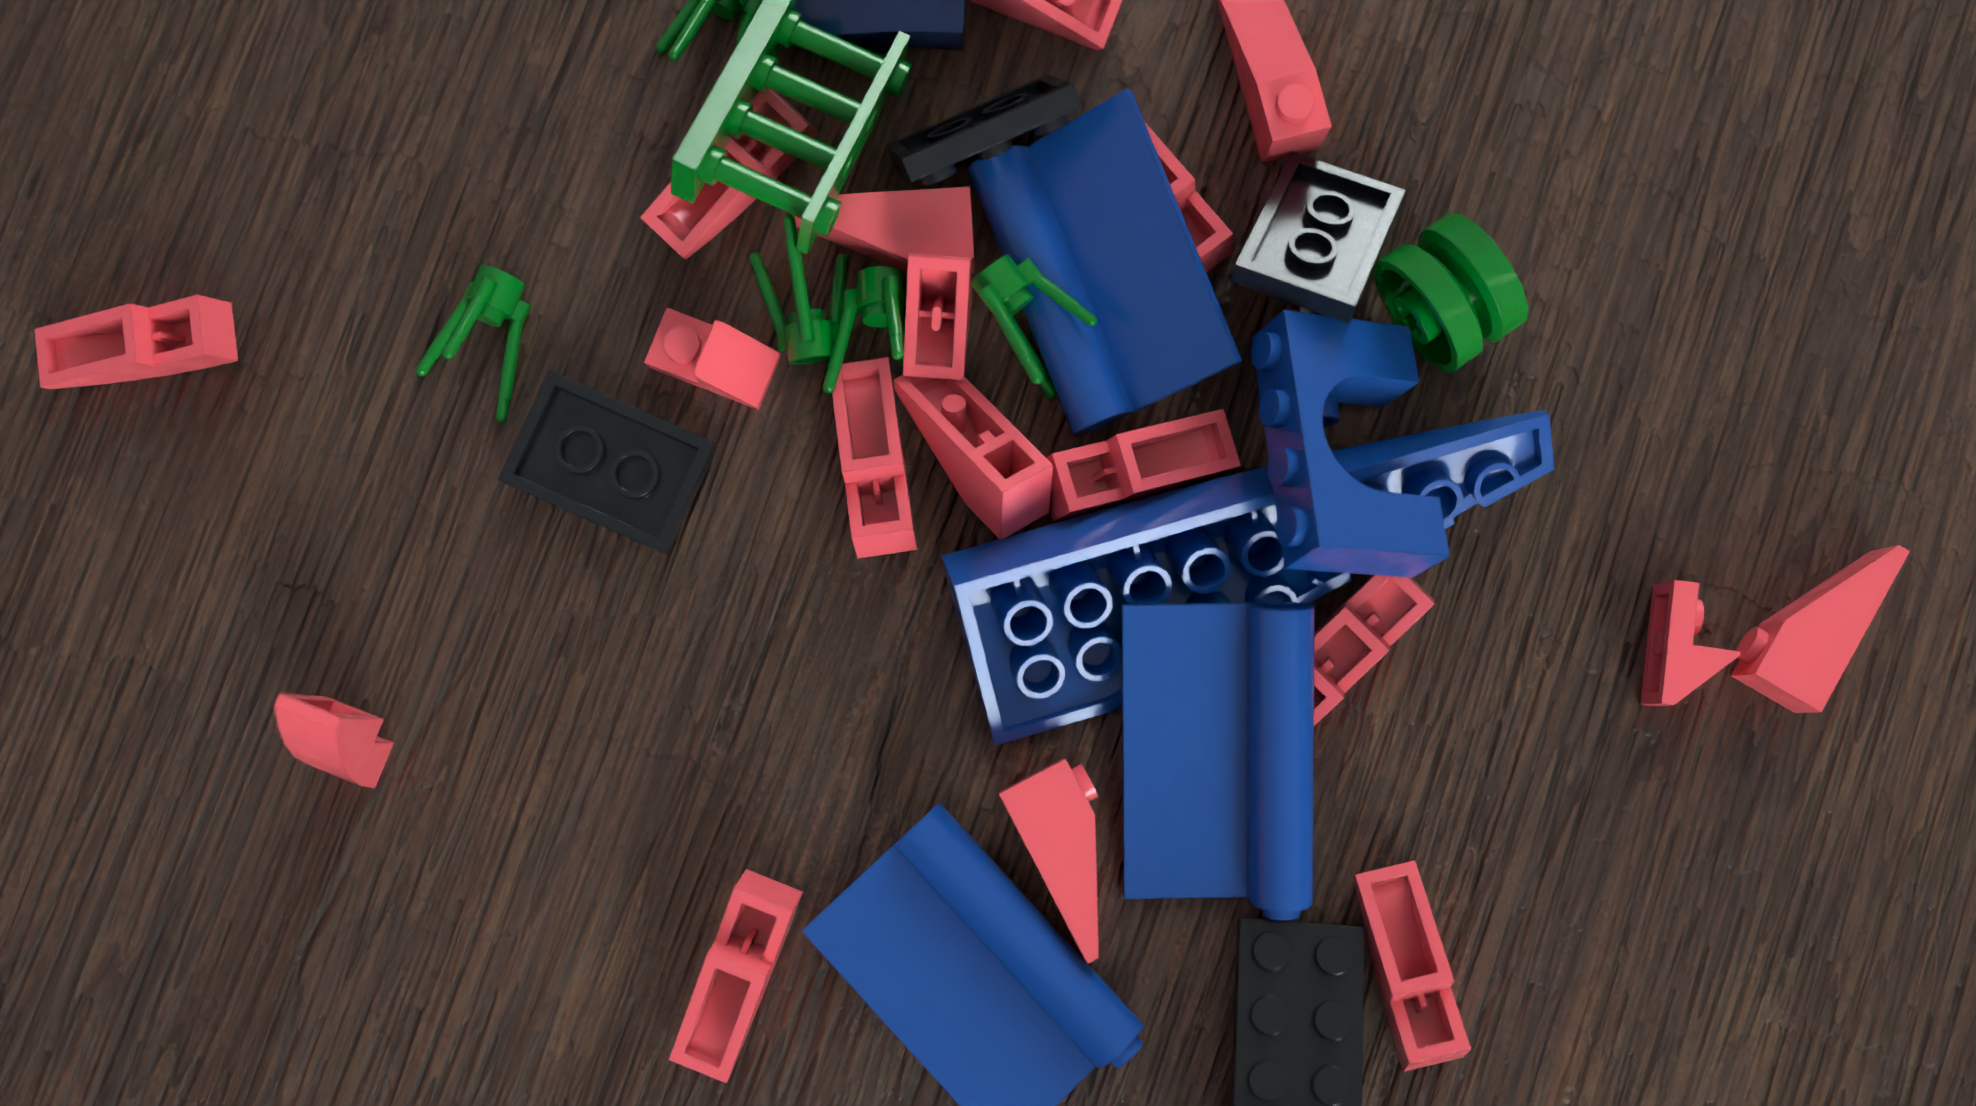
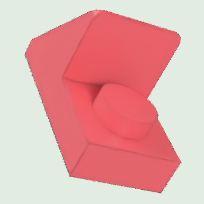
M666 308L644 363L651 369L759 410L781 354L722 321L715 320L713 325Z
M1671 580L1654 584L1652 587L1640 705H1675L1740 655V651L1693 645L1694 636L1700 632L1704 620V605L1702 600L1698 599L1699 583Z

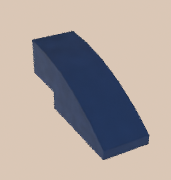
M797 0L796 12L803 14V22L872 53L887 54L899 31L910 35L908 47L959 51L964 49L967 0ZM795 44L791 46V48H801Z

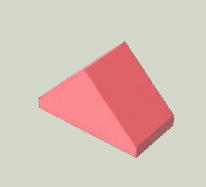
M909 253L903 376L964 380L972 304L970 285L971 258Z

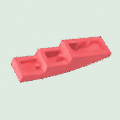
M1372 575L1314 632V726L1344 698L1345 693L1390 651V646L1435 604V600L1412 578Z

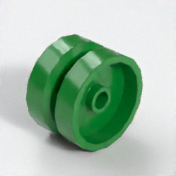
M1448 212L1419 234L1418 246L1403 243L1380 259L1373 268L1376 288L1395 325L1410 327L1413 348L1424 360L1439 371L1449 374L1453 373L1482 352L1483 340L1496 343L1528 320L1527 299L1523 286L1511 263L1495 241L1475 222L1462 214Z

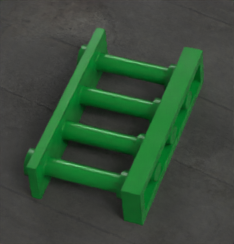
M763 0L672 159L671 194L694 204L705 183L714 186L718 181L801 218L796 250L808 254L818 233L825 237H828L831 233L842 206V202L836 200L890 94L900 98L907 85L913 68L912 63L905 61L910 35L899 31L884 58L803 22V14L796 12L797 0ZM795 44L872 79L873 82L862 103L778 66V59L775 57L781 46L789 49ZM769 88L849 124L850 126L838 149L754 112L753 104L750 101L756 91L765 93ZM744 134L824 170L825 173L813 196L728 159L727 151L724 148L730 137L733 136L740 139Z

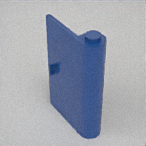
M1125 89L1028 147L1016 145L996 157L982 161L978 159L977 154L974 155L976 161L968 167V173L1001 256L1009 254L1017 266L1025 259L1030 258L1041 274L1097 317L1095 326L1086 325L1033 284L1030 285L1028 290L1034 298L1022 308L1073 436L1087 434L1106 427L1242 362L1132 90Z
M1297 602L1122 604L1124 899L1248 897L1253 906L1263 909V916L1274 920L1299 918L1300 910L1308 909L1313 904L1314 606Z
M940 802L802 930L805 936L959 1106H1057L1095 1067L1102 1068L1111 1062L1118 1069L1127 1063L1144 1043L1138 1037V1034L1144 1027L1141 1020L1097 972L1087 964L1085 959Z

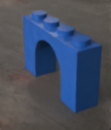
M1283 310L1252 337L1251 360L1257 372L1261 400L1259 416L1265 428L1269 456L1267 472L1269 480L1273 484L1277 511L1276 535L1282 546L1284 567L1286 569L1413 578L1448 558L1450 555L1440 498L1383 492L1358 482L1344 470L1334 457L1323 429L1325 401L1384 408L1419 383L1410 327L1351 319L1350 324L1325 315Z

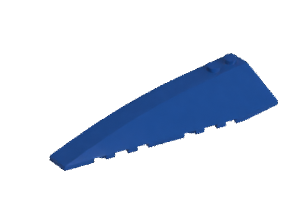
M1545 410L1472 422L1331 451L1344 470L1367 487L1383 492L1439 497L1445 529L1454 525L1453 519L1477 504L1487 507L1554 470L1550 416ZM1267 466L1174 489L1008 536L1001 541L998 539L941 556L954 609L995 746L1111 712L1122 706V604L1297 602L1309 604L1351 581L1350 573L1286 569L1284 567L1282 546L1276 535L1277 511L1273 484L1269 480Z

